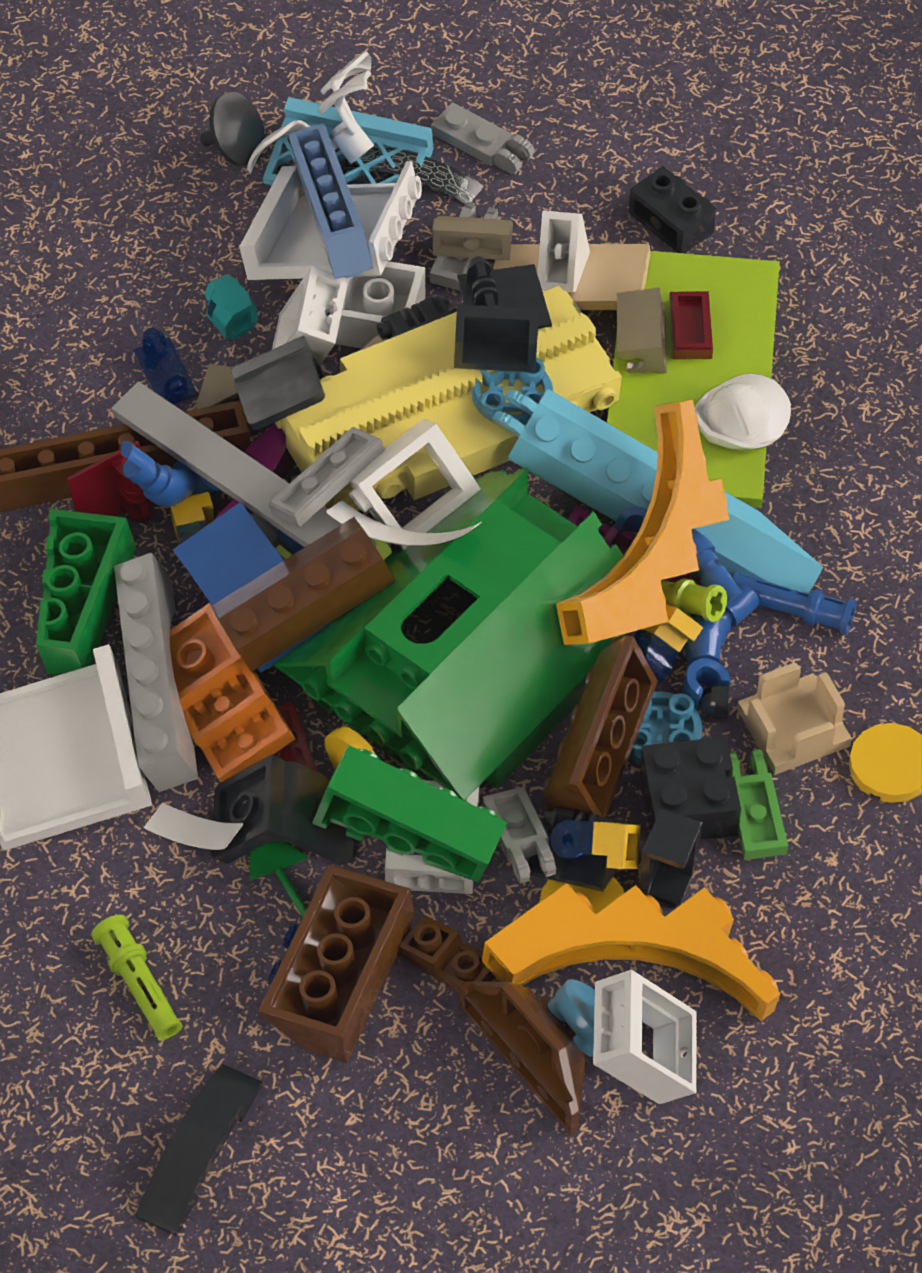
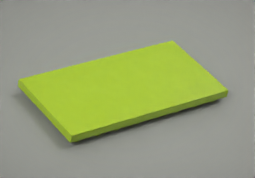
M651 251L645 289L660 288L666 312L667 373H659L658 371L646 373L627 372V363L640 362L642 359H619L616 336L613 369L615 372L619 371L622 380L619 401H616L609 407L607 423L657 452L658 435L654 406L693 399L695 407L698 401L710 390L734 377L744 374H757L771 379L780 261ZM709 291L713 341L712 359H673L669 308L670 292ZM699 430L702 450L706 459L708 480L722 479L725 492L753 508H762L767 446L749 450L727 449L711 444Z

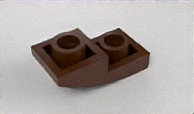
M423 915L398 946L400 952L409 960L458 993L459 986L466 981L492 982L495 978L493 973L482 962L483 952L463 943L458 931L426 915Z

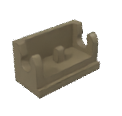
M660 288L617 293L619 359L629 360L632 358L642 359L640 362L626 364V371L629 373L655 371L667 373L666 312Z

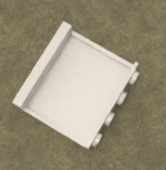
M406 161L396 183L347 185L364 229L373 269L363 271V273L356 277L381 276L387 262L392 259L393 249L397 241L402 238L405 223L412 216V208L416 200L421 197V180L419 176H415L412 161ZM282 166L239 246L248 280L301 279L305 277L311 266L333 273L303 186H301L297 166Z
M109 644L93 649L96 661L94 665L0 693V845L3 850L19 847L152 806L146 776L138 767L133 721L120 666Z

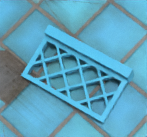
M288 97L284 108L285 119L282 127L298 120L303 121L309 126L324 123L330 139L333 140L335 137L331 131L343 120L335 107L331 106L324 113L320 114L317 110L321 104ZM351 111L355 121L374 144L373 147H377L383 155L366 164L358 158L355 161L358 168L344 174L346 183L364 175L369 184H376L369 173L373 169L369 168L385 159L392 168L396 167L390 157L402 150L417 153L416 161L421 167L425 156L431 158L434 149L431 128ZM288 135L276 140L263 176L264 184L272 185L277 177L276 171L278 166L290 160H293L295 163L292 148L288 142ZM385 148H394L395 150L387 153ZM341 151L336 153L339 162L346 159ZM394 174V176L380 183H396L400 175Z

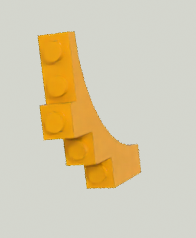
M693 399L654 406L658 451L657 472L650 505L637 536L624 557L611 571L581 594L556 603L564 645L592 643L669 622L666 611V598L662 591L661 580L699 570L696 556L697 549L693 541L691 529L729 520L727 498L724 493L722 479L708 480L706 459L702 450L698 418L695 413Z
M566 883L487 940L484 944L482 962L500 982H510L520 986L529 983L541 975L566 966L598 960H640L674 967L704 979L729 994L760 1021L775 1011L781 994L771 975L766 971H759L748 959V954L743 945L738 940L729 938L734 921L732 913L721 898L713 897L705 887L671 913L664 916L662 908L655 898L651 895L645 896L635 885L595 915L594 908L588 898L580 892L576 894Z

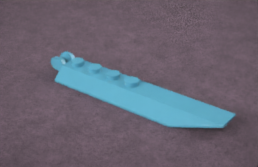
M550 389L546 390L539 404H536L532 399L518 391L508 390L505 399L513 406L532 415L526 426L511 415L498 410L492 417L495 423L519 437L507 457L508 460L522 468H528L529 472L615 522L619 514L626 508L637 506L648 509L657 472L656 451ZM725 491L729 520L693 528L704 534L715 546L714 554L719 559L717 566H724L732 576V579L735 573H740L754 579L809 593L824 568L761 512Z

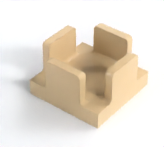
M792 663L762 674L759 677L757 693L738 701L737 710L759 749H762L764 758L774 775L850 747L852 738L842 721L845 703L827 672L818 675V678L815 677L814 673L800 678L801 669L797 663Z

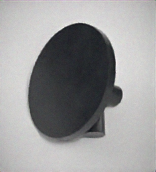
M227 92L215 99L209 116L210 130L202 132L200 135V140L204 146L207 147L215 144L220 154L228 162L240 167L248 166L249 159L254 150L265 139L264 126L259 112L246 96L238 92Z

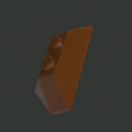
M466 981L460 985L459 1007L571 1135L576 1132L579 1123L586 1054L577 1047L573 1040L576 1033L572 1030L567 1032L558 1022V1018L550 1011L548 1001L544 998L539 1000L529 988L510 982Z

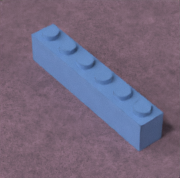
M322 123L289 132L288 137L298 175L334 278H352L360 275L363 271L373 269L364 229L325 124Z

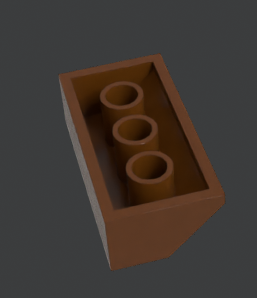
M353 517L211 607L235 649L252 672L396 581L363 527Z
M624 636L602 650L594 667L590 668L587 673L586 689L580 703L576 704L573 709L572 724L566 739L559 745L558 760L552 776H549L544 784L543 799L550 809L561 806L564 809L576 811V817L580 811L587 812L588 819L592 814L605 818L607 816L658 682L634 637Z
M328 864L258 1010L259 1015L305 1050L348 1063L399 952L398 946L405 939L415 917L410 888Z

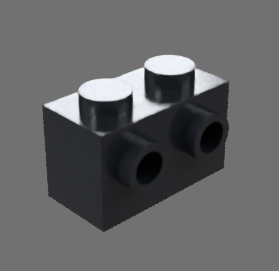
M664 166L630 189L629 214L675 252L685 254L714 233L716 208L709 199L701 197L680 176L674 175Z

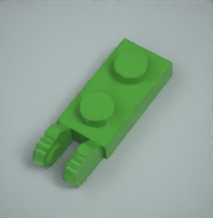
M762 749L752 750L750 766L754 775L741 776L739 760L735 753H730L733 766L732 777L735 776L741 805L738 835L744 860L787 855L788 843L771 773L767 772Z

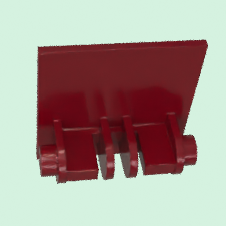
M138 441L132 443L133 445H135L137 448L140 449V445H139V442H138ZM121 449L67 478L75 512L115 517L126 511L136 522L143 523L149 520L153 508L152 504L143 494V489L123 474L127 458L121 455Z

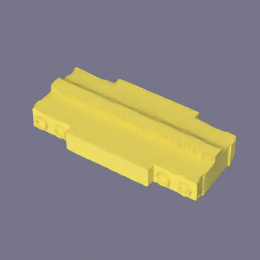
M560 285L546 291L542 290L552 327L538 329L536 358L544 364L545 372L552 382L553 392L589 413L597 409L604 410L610 407L616 401H619L622 376L619 371H614L610 365V358L595 338V326L588 316L583 313L579 315L573 306V299L566 290H562ZM457 312L340 358V373L320 379L325 392V398L321 402L275 422L278 429L282 428L286 435V448L301 472L309 467L352 427L381 439L384 448H386L422 419L437 424L473 476L510 461L507 457L519 437L485 418L473 403L472 386H475V380L481 383V395L489 391V387L482 384V373L479 369L454 368ZM486 370L489 373L498 372V370ZM503 379L502 383L498 386H503V395L505 396L509 389L521 393L522 386L526 385L520 379H515L514 386H509V379ZM542 384L535 387L536 391L544 394ZM505 412L509 415L522 414L521 412ZM422 447L372 487L380 499L392 498L402 490L407 489L413 500H416L450 485L440 472L439 467L433 462L424 447ZM349 483L323 506L326 509H330L340 501H344L355 510H360L349 495L353 491Z

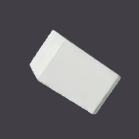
M544 210L542 211L537 271L541 288L549 290L560 285L563 291L576 292L590 254L583 216L578 213Z

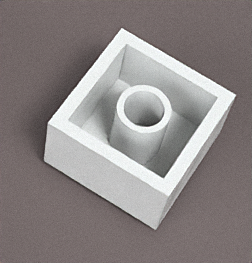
M388 261L381 276L347 278L349 280L335 344L362 349L377 335L379 336L376 326L378 323H381L382 317L399 310L401 312L406 307L411 309L413 304L425 300V267Z

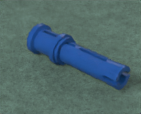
M735 573L733 576L737 586L745 584L756 593L759 599V606L802 617L806 625L814 626L818 623L839 629L842 635L847 636L850 631L857 600L849 599L845 602L824 596L821 590H811L810 593L754 579L740 573Z

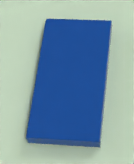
M241 502L173 549L212 605L284 561ZM329 624L322 627L318 631L314 632L310 636L306 637L305 639L290 647L283 653L279 654L275 658L260 666L258 668L260 673L266 670L274 663H276L281 658H283L285 655L293 651L302 643L310 639L312 636L320 632Z

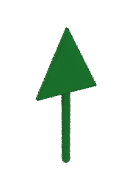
M284 841L269 842L251 851L250 881L275 872L303 918L307 907L283 869L308 859V856Z

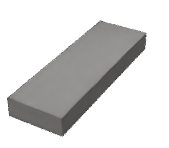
M355 427L349 429L268 503L271 513L300 528L385 450L381 439Z

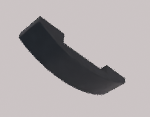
M224 1064L216 1070L190 1105L165 1148L135 1214L137 1219L174 1236L178 1235L199 1198L198 1189L238 1120L242 1122L263 1086V1081Z

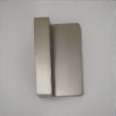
M438 216L433 221V255L465 258L481 256L484 259L510 260L513 222L500 219Z

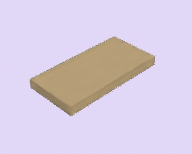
M511 244L510 260H495L493 270L535 264L536 271H538L540 244ZM588 244L590 254L576 292H568V294L576 301L580 310H617V293L645 289L651 255L649 244Z

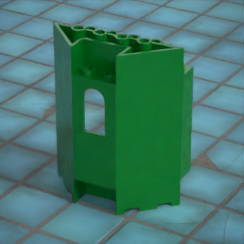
M528 468L518 469L511 475H507L505 471L486 473L482 478H475L473 476L481 490L426 533L453 532L480 523L461 537L439 544L410 545L406 549L392 544L390 546L392 553L384 561L396 582L330 622L327 627L273 664L274 667L300 684L305 693L316 700L322 709L327 712L335 711L343 721L348 723L352 730L360 735L367 734L388 756L392 758L399 757L419 778L426 781H436L444 788L456 793L464 801L484 781L497 789L573 711L575 705L580 703L586 689L587 673L590 668L594 667L599 653L614 638L627 634L592 643L564 645L556 603L581 594L603 579L624 555L617 545L609 547L599 533V527L602 523L594 511L577 526L528 494ZM446 578H449L478 598L433 642L427 644L414 643L402 634L401 625L403 621Z

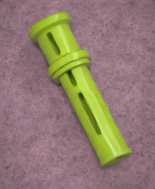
M681 579L676 583L661 580L666 604L678 608L687 616L689 614L700 615L709 622L714 623L722 618L727 606V594L724 587L716 584L709 587L699 586L690 579Z
M110 916L97 924L91 933L92 939L96 944L102 945L110 959L108 966L111 972L123 977L138 1006L153 1028L155 1036L159 1041H164L176 1035L183 1025L177 1019L161 988L145 963L147 959L146 950L143 945L135 942L129 932V921L126 916ZM117 941L120 942L121 947H118L116 943ZM143 986H146L148 992L150 993L155 1004L157 1005L156 1009H154L150 1000L145 994Z

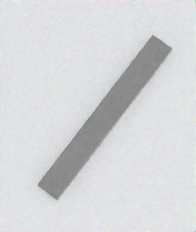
M139 381L111 408L114 417L223 492L241 502L245 507L302 546H308L341 525L340 522L326 513L328 509L325 507L316 512L300 528L273 515L268 503L289 483ZM370 538V540L376 547L375 541Z

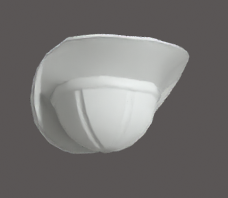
M744 374L722 383L706 393L694 407L698 418V429L711 444L733 450L756 449L772 444L782 436L789 423L791 404L783 388L775 380L757 374Z

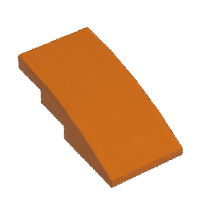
M209 603L170 630V651L179 700L190 735L203 751L218 780L223 782L266 757L275 754L296 738L256 672H251L218 621L211 603Z

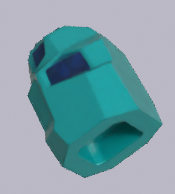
M226 274L208 284L204 293L206 303L208 304L206 316L226 339L235 340L255 327L258 322L257 307L249 293L234 277Z

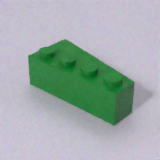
M49 509L50 533L46 539L47 563L46 570H43L42 584L44 586L43 600L40 601L36 640L37 649L49 675L58 676L91 666L94 662L93 649L100 646L118 598L114 566L132 560L136 551V545L126 518Z
M348 745L325 791L312 824L325 829L329 822L346 827V836L362 842L366 835L383 840L387 845V851L401 856L417 852L423 855L422 859L425 864L475 882H479L508 823L499 818L489 808L476 807L460 799L456 793L447 788H437L420 780L414 772L408 769L396 768L381 761L373 752L366 749H356Z

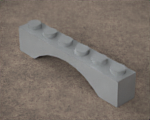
M149 553L115 565L114 572L138 767L158 792L198 779L194 744L179 700L171 661L170 626L172 617L176 612L172 580L155 556Z

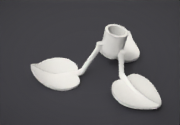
M364 52L350 61L320 91L323 95L331 88L334 91L320 105L317 111L322 114L334 104L343 122L331 131L335 137L331 140L334 151L339 148L350 164L374 146L355 121L344 98L345 95L351 92L367 89V79L371 75V56L368 52ZM363 72L353 77L342 88H340L344 79L353 74ZM301 120L293 121L267 136L256 147L249 159L247 166L249 173L251 174L260 154L271 143L288 135L289 132L311 126Z

